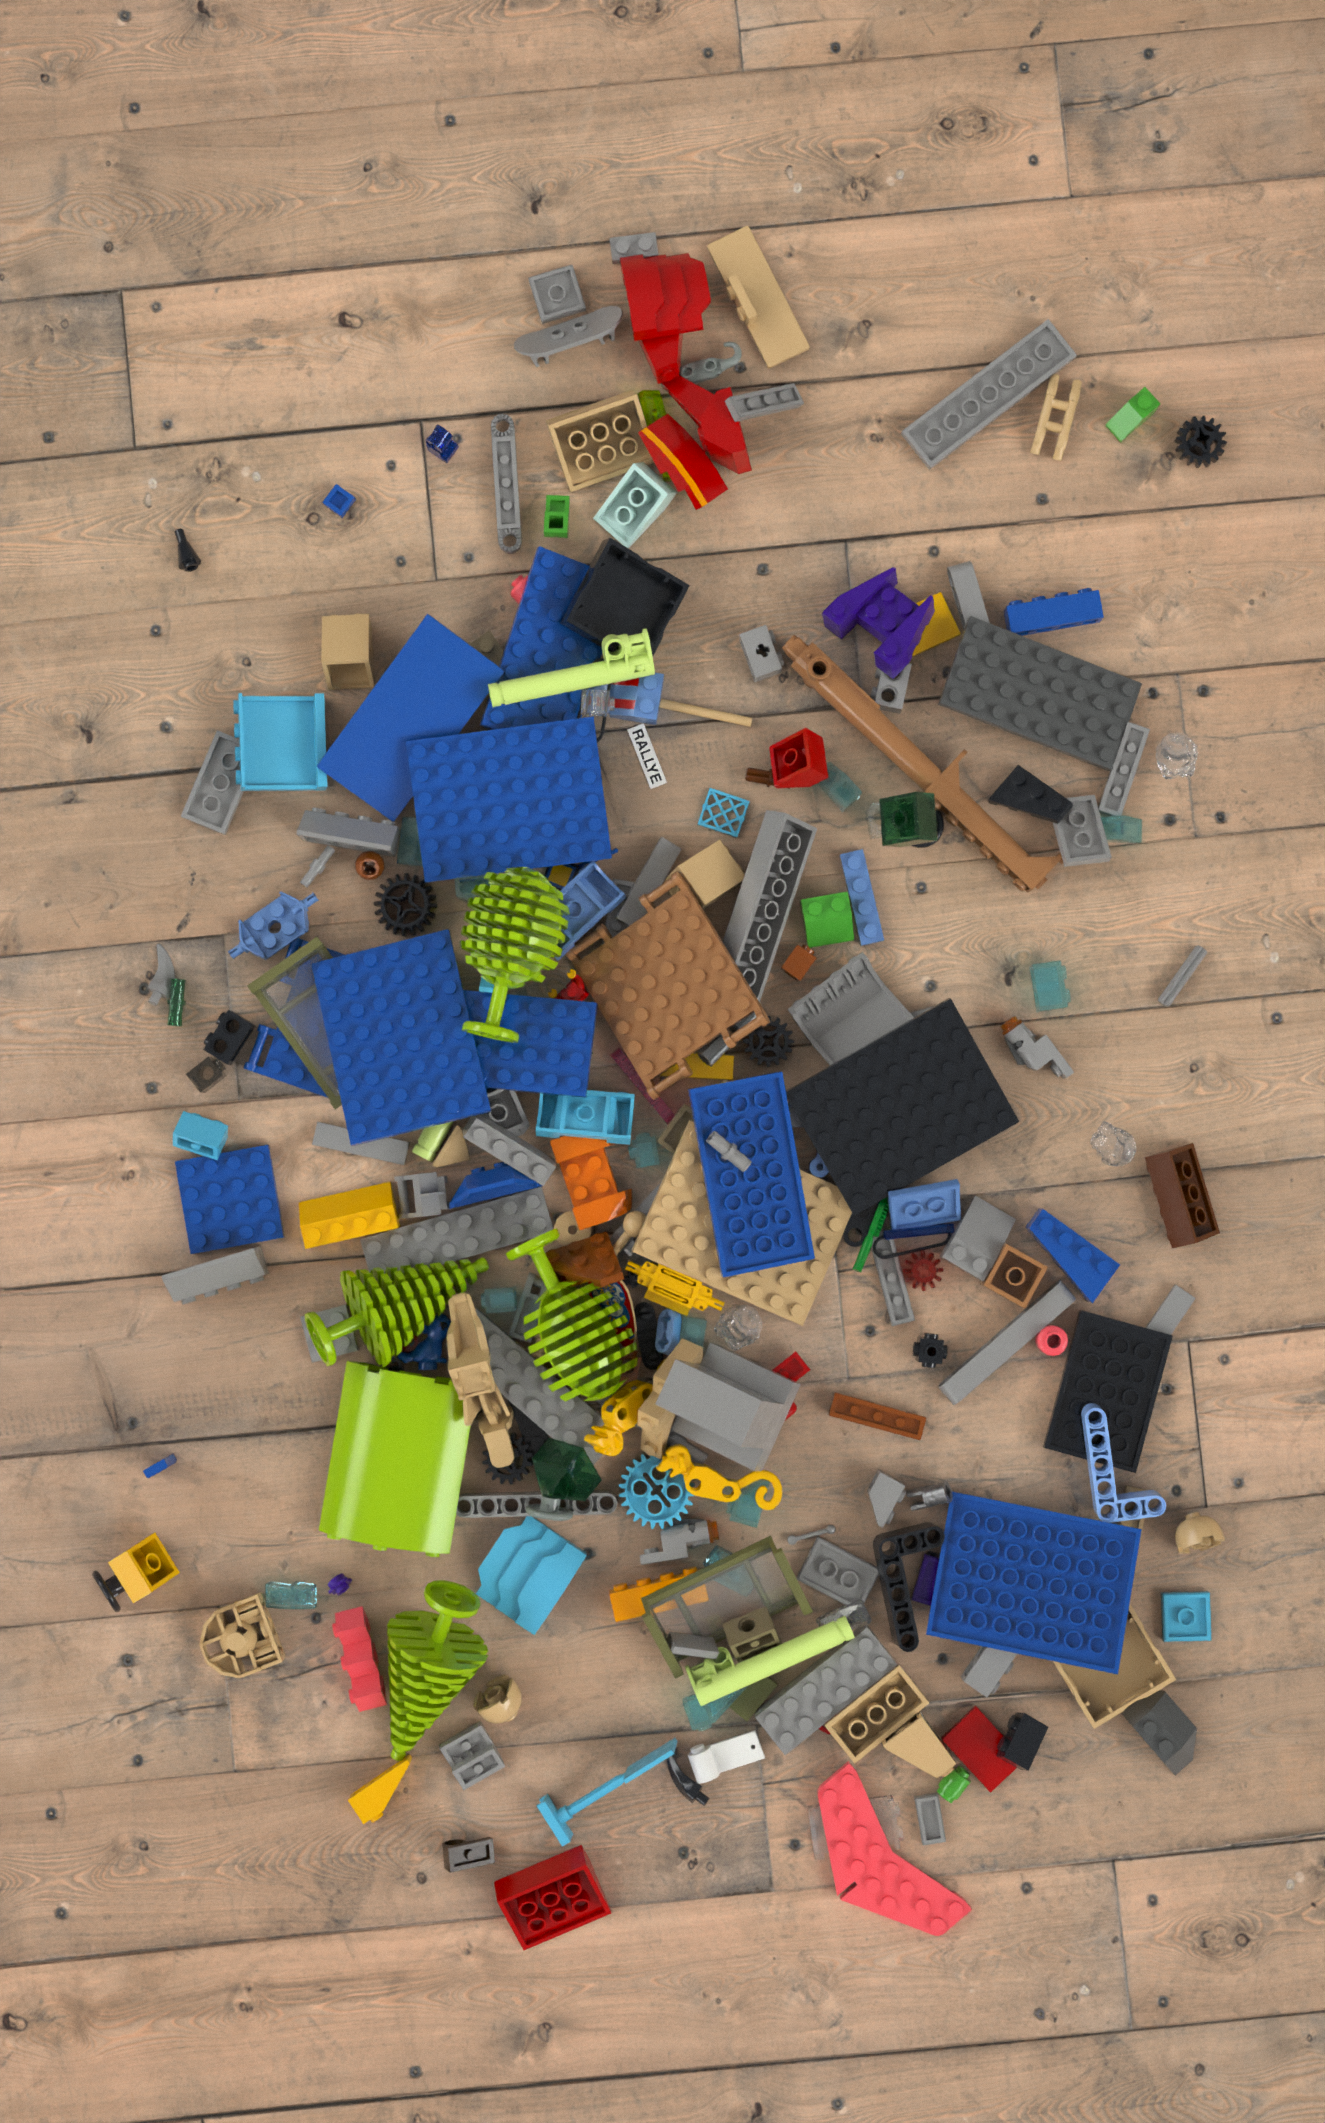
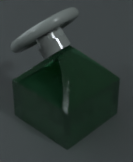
M549 1438L532 1458L537 1481L542 1493L541 1504L528 1505L526 1513L533 1517L556 1521L570 1520L573 1517L571 1510L560 1507L561 1499L586 1501L602 1481L583 1447Z

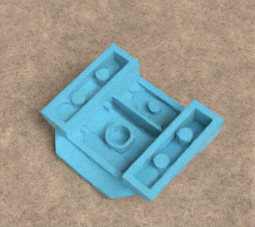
M526 1516L521 1525L503 1530L478 1568L481 1586L476 1595L535 1635L576 1574L587 1553L534 1517Z

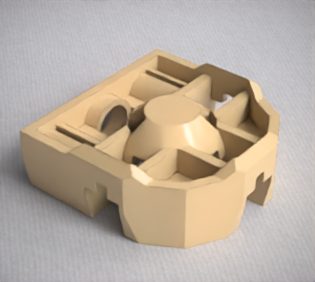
M261 1592L228 1604L225 1607L218 1608L203 1625L199 1646L207 1665L211 1666L220 1675L243 1678L279 1664L285 1659L283 1647ZM230 1609L233 1610L237 1620L231 1624L227 1622L224 1611ZM258 1621L260 1624L262 1634L265 1637V1639L260 1641L259 1630L255 1625V1622ZM238 1626L245 1628L247 1631L244 1634H242L241 1632L237 1631ZM219 1640L223 1651L210 1656L207 1653L206 1645ZM247 1655L250 1656L254 1667L249 1671H245L241 1660L242 1657Z

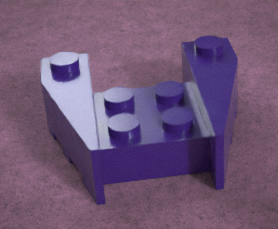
M894 567L838 596L822 612L824 626L841 640L858 624L881 641L882 644L874 651L876 667L892 679L909 664L916 645L918 646L921 635L935 612L932 595L918 606L895 588L898 581L896 568Z

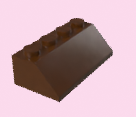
M1190 1143L1145 1157L1146 1168L1150 1173L1153 1191L1158 1200L1160 1215L1164 1220L1167 1238L1170 1241L1171 1247L1177 1248L1195 1244L1220 1234L1194 1144Z

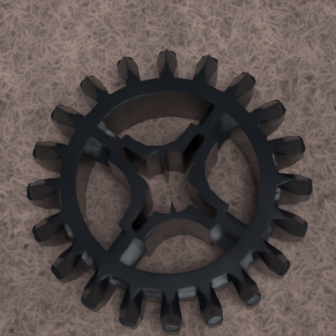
M405 873L404 880L401 881L400 875L396 874L395 879L397 882L393 883L388 878L387 882L390 886L387 888L381 884L380 888L385 892L383 894L376 892L375 894L376 897L381 899V901L374 902V906L381 907V909L375 911V915H383L378 922L380 924L388 922L385 925V930L387 931L394 926V935H397L399 930L402 929L403 937L407 936V930H410L412 936H415L416 927L421 932L425 931L421 925L423 922L428 926L432 924L427 919L428 916L436 917V914L431 912L430 909H437L438 905L430 903V901L437 899L435 894L428 895L432 892L433 888L428 886L424 889L426 885L425 879L421 880L418 884L419 877L417 875H414L410 881L409 874ZM408 887L404 895L400 897L390 896L398 888ZM415 889L419 890L423 895L424 908L414 903ZM406 899H409L408 902L414 908H406V911H403V907L398 902H405ZM387 902L395 905L398 909L396 922L388 914ZM409 914H421L417 920L403 924V921L406 920Z

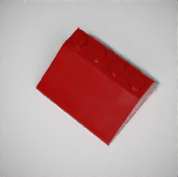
M582 1845L494 1881L497 1903L523 1950H527L611 1914V1909L594 1868Z

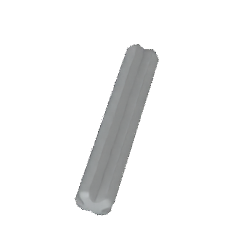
M1195 946L1158 999L1162 1005L1170 1006L1207 954L1203 947Z

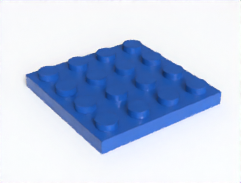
M269 1145L221 1153L218 1160L202 1156L175 1161L190 1254L285 1237Z

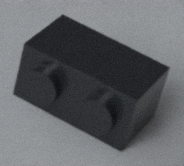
M1016 1712L1008 1721L1007 1727L1009 1729L1005 1737H1002L998 1743V1753L996 1756L1020 1770L1029 1771L1048 1730V1726L1025 1713Z

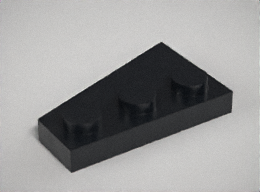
M1020 765L1016 766L988 799L990 804H999L1008 807L1010 810H1019L1057 824L1073 807L1071 801Z

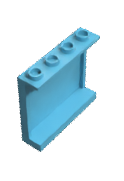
M239 693L238 700H233V712L238 714V723H234V737L239 738V747H235V761H240V770H236V784H240V790L325 791L327 789V774L316 767L326 754L324 693H315L314 696H242V693Z

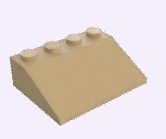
M634 390L545 420L570 492L627 473L633 463L644 462L646 465L654 463L638 433L647 425L638 396Z

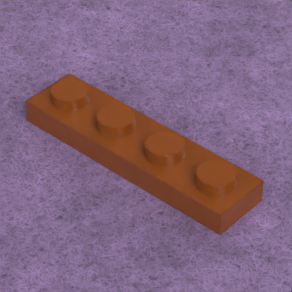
M834 1392L828 1414L832 1417L920 1441L927 1418Z

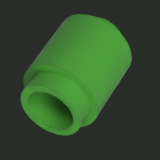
M959 1765L957 1768L954 1767V1770L949 1775L943 1777L938 1784V1794L950 1803L958 1800L971 1782L968 1778L969 1772Z

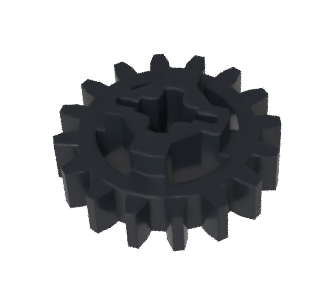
M1205 415L1201 417L1200 421L1194 416L1191 419V423L1186 420L1182 425L1183 428H1179L1177 431L1179 436L1176 437L1174 442L1180 445L1177 446L1175 451L1183 453L1179 459L1187 458L1188 466L1195 462L1196 468H1199L1202 463L1205 467H1208L1211 461L1216 463L1219 459L1218 456H1222L1224 453L1222 447L1226 446L1227 441L1222 440V438L1226 435V432H1219L1222 425H1213L1214 418L1207 422ZM1191 431V438L1186 441L1187 433ZM1215 443L1214 451L1210 453V446Z
M768 1016L770 1023L766 1026H773L776 1029L774 1031H765L761 1028L763 1027L761 1025L748 1034L749 1039H744L743 1043L749 1044V1047L744 1051L752 1052L750 1060L758 1058L757 1065L765 1061L766 1066L770 1067L771 1061L779 1065V1058L787 1060L785 1052L792 1053L793 1050L788 1045L793 1044L794 1040L788 1038L793 1032H786L787 1023L780 1025V1018L777 1017L773 1022L771 1017ZM754 1034L759 1038V1045L756 1048L753 1046ZM777 1034L772 1042L774 1044L773 1047L768 1045L760 1049L765 1041L763 1039L764 1036L769 1038ZM782 1034L784 1037L783 1049L778 1045L779 1037ZM764 1051H772L776 1056L764 1057L761 1054Z
M516 1433L510 1435L511 1443L518 1446L513 1448L515 1459L511 1465L502 1467L511 1474H505L499 1470L500 1468L492 1465L488 1450L482 1453L487 1456V1459L482 1461V1464H488L489 1466L485 1472H493L492 1480L499 1477L500 1484H504L507 1479L510 1485L514 1484L515 1477L518 1481H522V1473L526 1475L530 1473L527 1466L534 1465V1462L529 1460V1457L533 1456L534 1452H528L527 1450L531 1444L524 1445L525 1437L522 1436L516 1439ZM521 1455H523V1463H522V1466H520V1464H519V1460H520V1456H521Z

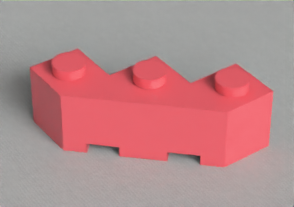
M363 1606L335 1613L336 1623L332 1624L335 1638L339 1637L343 1645L344 1656H341L340 1659L343 1671L347 1670L351 1678L352 1689H349L351 1703L356 1704L359 1712L387 1705L383 1675L380 1676L378 1668L379 1659L375 1643H372L369 1632L371 1627Z

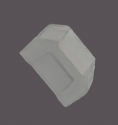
M486 1088L492 1112L482 1115L516 1136L523 1135L530 1127V1124L516 1092Z

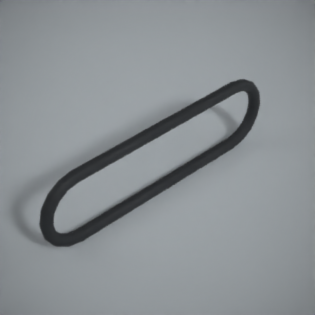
M942 1223L883 1235L874 1241L873 1251L878 1258L889 1259L940 1247L948 1243L951 1238V1231L946 1224ZM937 1226L944 1227L948 1232L947 1239L942 1243L884 1256L880 1255L876 1249V1245L880 1240Z

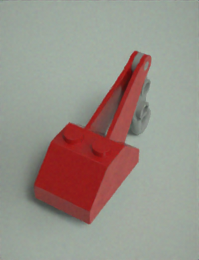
M729 341L724 342L723 345L724 347L734 349L735 354L731 358H707L683 365L680 368V376L675 377L671 381L662 382L661 385L699 427L697 430L704 452H709L711 460L737 474L752 471L741 423L740 421H734L725 403L726 399L733 396L731 387L718 390L713 394L696 385V383L714 379L726 369L737 365L741 359L742 351L738 344Z

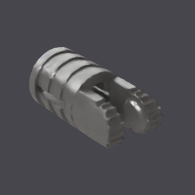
M947 1481L906 1491L907 1497H915L922 1494L924 1500L911 1505L912 1511L933 1507V1505L950 1503L953 1499L952 1490Z

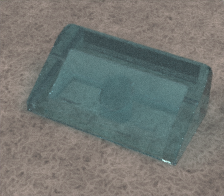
M402 818L397 864L423 867L416 818Z

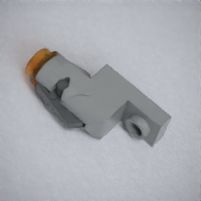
M1016 1016L1000 1026L1003 1030L1004 1040L1017 1065H1026L1029 1069L1037 1071L1050 1061L1052 1063L1050 1068L1057 1077L1061 1076L1065 1079L1074 1073L1047 1035H1043L1036 1040L1034 1038L1036 1035L1025 1026L1021 1019L1018 1020Z
M674 1519L673 1526H667L660 1532L663 1551L659 1552L658 1547L645 1549V1554L640 1555L641 1565L688 1558V1547L694 1549L719 1540L717 1522H710V1519L706 1521L704 1519H681V1521Z

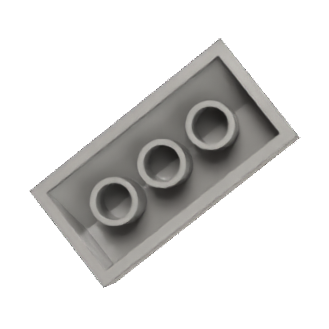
M312 808V811L305 810L297 829V835L303 841L364 852L374 851L381 855L393 857L396 856L400 834L399 827L395 826L393 821L381 820V823L372 822V818L366 816H358V819L349 818L347 813L335 812V815L326 814V810L320 808Z
M256 1247L162 1275V1280L173 1301L181 1300L183 1305L196 1301L195 1296L203 1293L206 1298L219 1294L218 1289L227 1287L228 1291L241 1287L240 1282L249 1280L250 1284L263 1281V1275L269 1274L262 1248Z

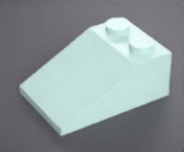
M644 462L633 463L593 519L623 546L629 549L666 509L678 492Z

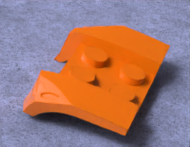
M562 1136L550 1141L556 1162L560 1165L574 1207L572 1210L579 1231L626 1214L632 1208V1188L619 1192L605 1151L606 1147L615 1145V1143H607V1140L570 1136Z

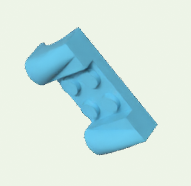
M587 1090V1097L582 1098L540 1093L536 1136L550 1138L570 1136L607 1140V1143L630 1145L635 1094Z

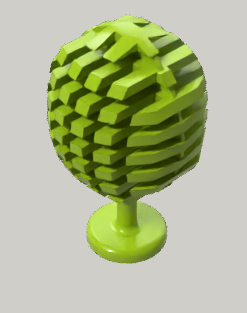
M528 867L505 868L507 869L504 871L506 873H499L498 875L487 872L483 878L488 880L490 885H475L471 893L479 897L468 900L467 906L474 911H467L465 913L464 921L470 925L463 926L461 934L469 938V940H466V942L461 940L460 946L462 950L471 954V956L465 955L466 963L476 968L482 975L481 977L493 984L494 988L486 1022H464L462 1031L504 1042L518 1043L519 1034L517 1032L500 1027L508 989L524 987L523 985L526 984L523 983L531 980L543 983L546 977L541 975L542 972L540 971L554 970L558 965V962L550 958L561 956L563 949L558 947L557 944L558 942L561 944L565 942L566 935L561 932V928L566 930L569 921L562 916L563 914L566 916L570 914L569 908L559 902L563 901V893L553 887L547 880L548 878L543 874Z
M556 1228L506 1253L510 1261L530 1255L547 1288L534 1303L536 1304L541 1301L539 1309L524 1317V1325L538 1319V1326L523 1333L524 1338L528 1340L540 1334L541 1341L529 1346L528 1351L529 1354H532L544 1348L546 1354L533 1361L535 1367L548 1361L553 1366L540 1373L543 1380L555 1374L562 1378L548 1386L552 1392L568 1385L573 1390L559 1396L565 1402L580 1394L589 1397L583 1401L601 1400L614 1394L626 1381L619 1382L622 1373L637 1366L638 1357L624 1364L619 1359L637 1350V1344L634 1342L620 1349L619 1342L634 1334L631 1328L618 1335L616 1334L614 1328L628 1322L625 1315L613 1321H610L608 1315L622 1309L618 1303L605 1309L599 1306L602 1302L613 1297L609 1291L592 1298L588 1294L599 1288L594 1286L593 1283L578 1289L570 1286L579 1281L559 1282L544 1252V1246L559 1238L560 1234Z

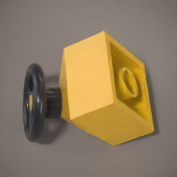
M153 1533L108 1562L115 1574L106 1581H104L98 1571H93L92 1576L113 1610L119 1612L121 1607L115 1597L126 1591L131 1601L135 1603L180 1572L156 1533Z

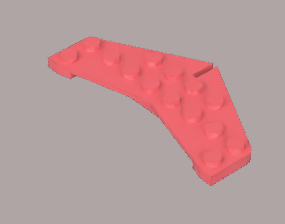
M849 1761L818 1787L817 1796L837 1896L855 1881V1884L840 1896V1900L934 1936L943 1935L972 1910L971 1906L962 1896L949 1890L893 1852L860 1777Z

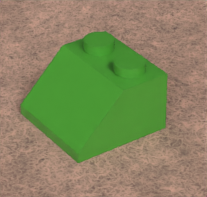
M848 891L801 899L800 907L807 946L809 948L854 941Z

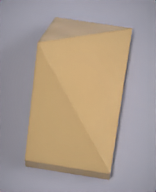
M455 1126L433 1163V1166L436 1168L471 1160L466 1139L463 1137V1127Z

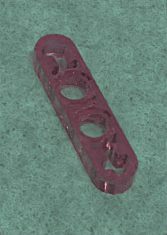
M617 1048L610 1056L668 1125L675 1114L661 1097L653 1100L649 1096L646 1086L631 1061L620 1048Z

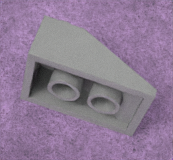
M974 1196L940 1257L975 1278L984 1281L994 1265L1016 1219L981 1198Z

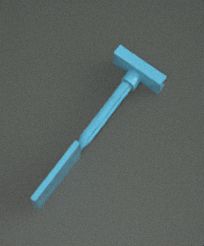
M673 1738L628 1766L625 1773L613 1777L568 1806L565 1805L557 1809L548 1794L540 1798L537 1808L562 1847L571 1842L573 1833L566 1822L573 1818L574 1814L621 1786L624 1782L627 1784L672 1756L677 1746V1739Z

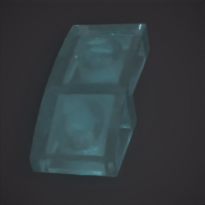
M271 1581L265 1584L266 1607L315 1609L317 1607L316 1584L297 1581L292 1584Z

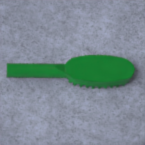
M888 1197L879 1203L868 1235L863 1241L853 1266L854 1271L862 1272L873 1244V1237H879L881 1228H883L884 1221L889 1213Z

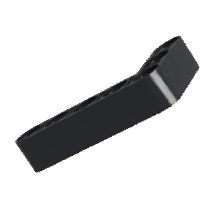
M924 1522L881 1533L873 1541V1550L893 1642L905 1652H912L918 1647L919 1637L902 1556L939 1547L944 1542L945 1534L943 1530L931 1522ZM935 1530V1536L928 1540V1532ZM912 1535V1543L905 1546L904 1541L906 1537ZM890 1541V1548L887 1551H882V1545ZM895 1564L894 1572L887 1575V1568ZM895 1588H900L899 1595L892 1598V1591ZM900 1611H905L903 1619L897 1621V1614ZM905 1634H909V1640L906 1643H901L902 1637Z

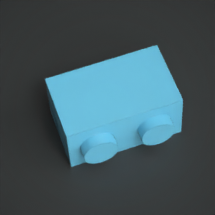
M183 1111L173 1132V1146L218 1160L228 1138V1125L218 1120L201 1117L196 1113Z

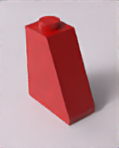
M683 333L639 340L658 384L671 381L675 377L680 376Z

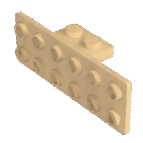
M745 226L708 244L707 249L727 286V295L731 301L734 300L737 306V314L740 320L745 322L769 369L809 350L810 346L749 226Z

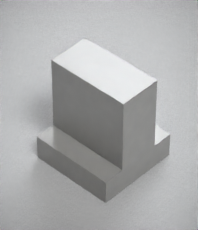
M710 1343L701 1364L675 1359L655 1404L677 1415L671 1429L672 1431L753 1471H762L801 1384L718 1344Z

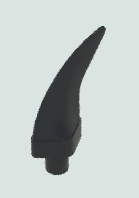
M673 1755L668 1757V1769L678 1790L691 1803L697 1800L705 1806L710 1798L701 1792L702 1786L681 1771Z

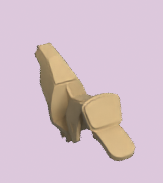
M466 1292L455 1294L448 1301L451 1323L447 1332L448 1371L459 1400H463L464 1424L471 1426L477 1413L481 1408L484 1412L477 1416L480 1432L483 1434L487 1445L490 1461L497 1468L511 1465L515 1459L508 1429L512 1426L514 1411L511 1406L506 1405L494 1382L485 1332L477 1316L471 1296Z

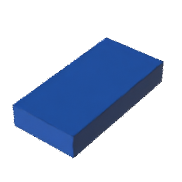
M173 1453L143 1470L146 1478H150L175 1464L177 1459Z

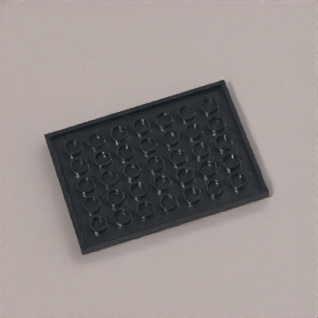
M951 998L944 1000L786 1090L788 1101L854 1216L888 1197V1191L906 1187L1019 1122Z

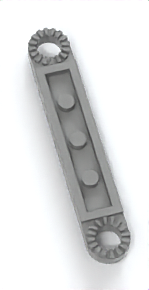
M498 414L491 421L498 543L503 552L513 554L522 545L515 426L510 416ZM500 421H506L509 424V428L507 431L500 432L496 429V425ZM509 535L517 539L516 544L511 547H507L503 543L504 538Z

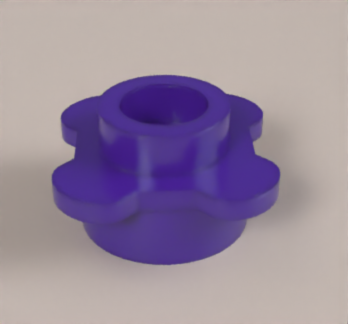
M343 1573L335 1576L328 1583L330 1588L329 1594H343L349 1589L350 1586L348 1584L352 1582V1579H348Z

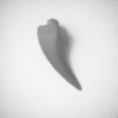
M157 944L158 970L147 987L153 992L148 1002L157 1006L161 997L169 999L175 983V973L171 958L161 944Z

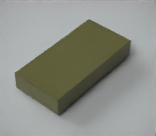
M766 1677L740 1690L730 1702L729 1707L747 1722L776 1688L777 1683L770 1677Z

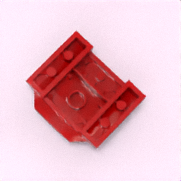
M689 253L667 257L664 254L646 258L643 257V254L620 258L634 341L704 330L701 314L711 303V297L702 261L690 258Z

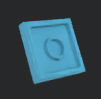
M1161 1592L1162 1640L1164 1642L1212 1641L1210 1592Z

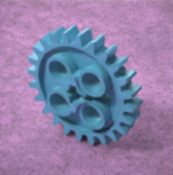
M641 1454L642 1461L640 1463L633 1459L634 1468L626 1466V1469L630 1472L629 1475H621L626 1480V1483L619 1484V1487L625 1489V1492L619 1494V1497H626V1501L621 1505H629L630 1509L626 1514L629 1515L634 1512L633 1521L635 1522L641 1518L643 1527L647 1521L650 1522L651 1529H654L656 1523H659L661 1529H664L665 1521L670 1526H673L672 1519L674 1517L681 1521L680 1512L688 1514L684 1507L685 1505H693L688 1500V1497L695 1495L687 1491L683 1474H678L672 1478L669 1476L671 1469L666 1471L663 1479H654L652 1471L662 1459L655 1456H650L649 1459H646ZM643 1473H647L657 1486L660 1484L663 1486L661 1492L670 1502L671 1507L668 1508L657 1494L654 1496L651 1494L653 1488L643 1477ZM638 1481H643L647 1485V1491L643 1495H638L634 1492V1484ZM690 1483L689 1485L693 1487L695 1483ZM671 1485H676L680 1488V1496L676 1499H671L667 1495V1489ZM652 1500H658L662 1505L661 1511L657 1514H652L648 1509V1505Z

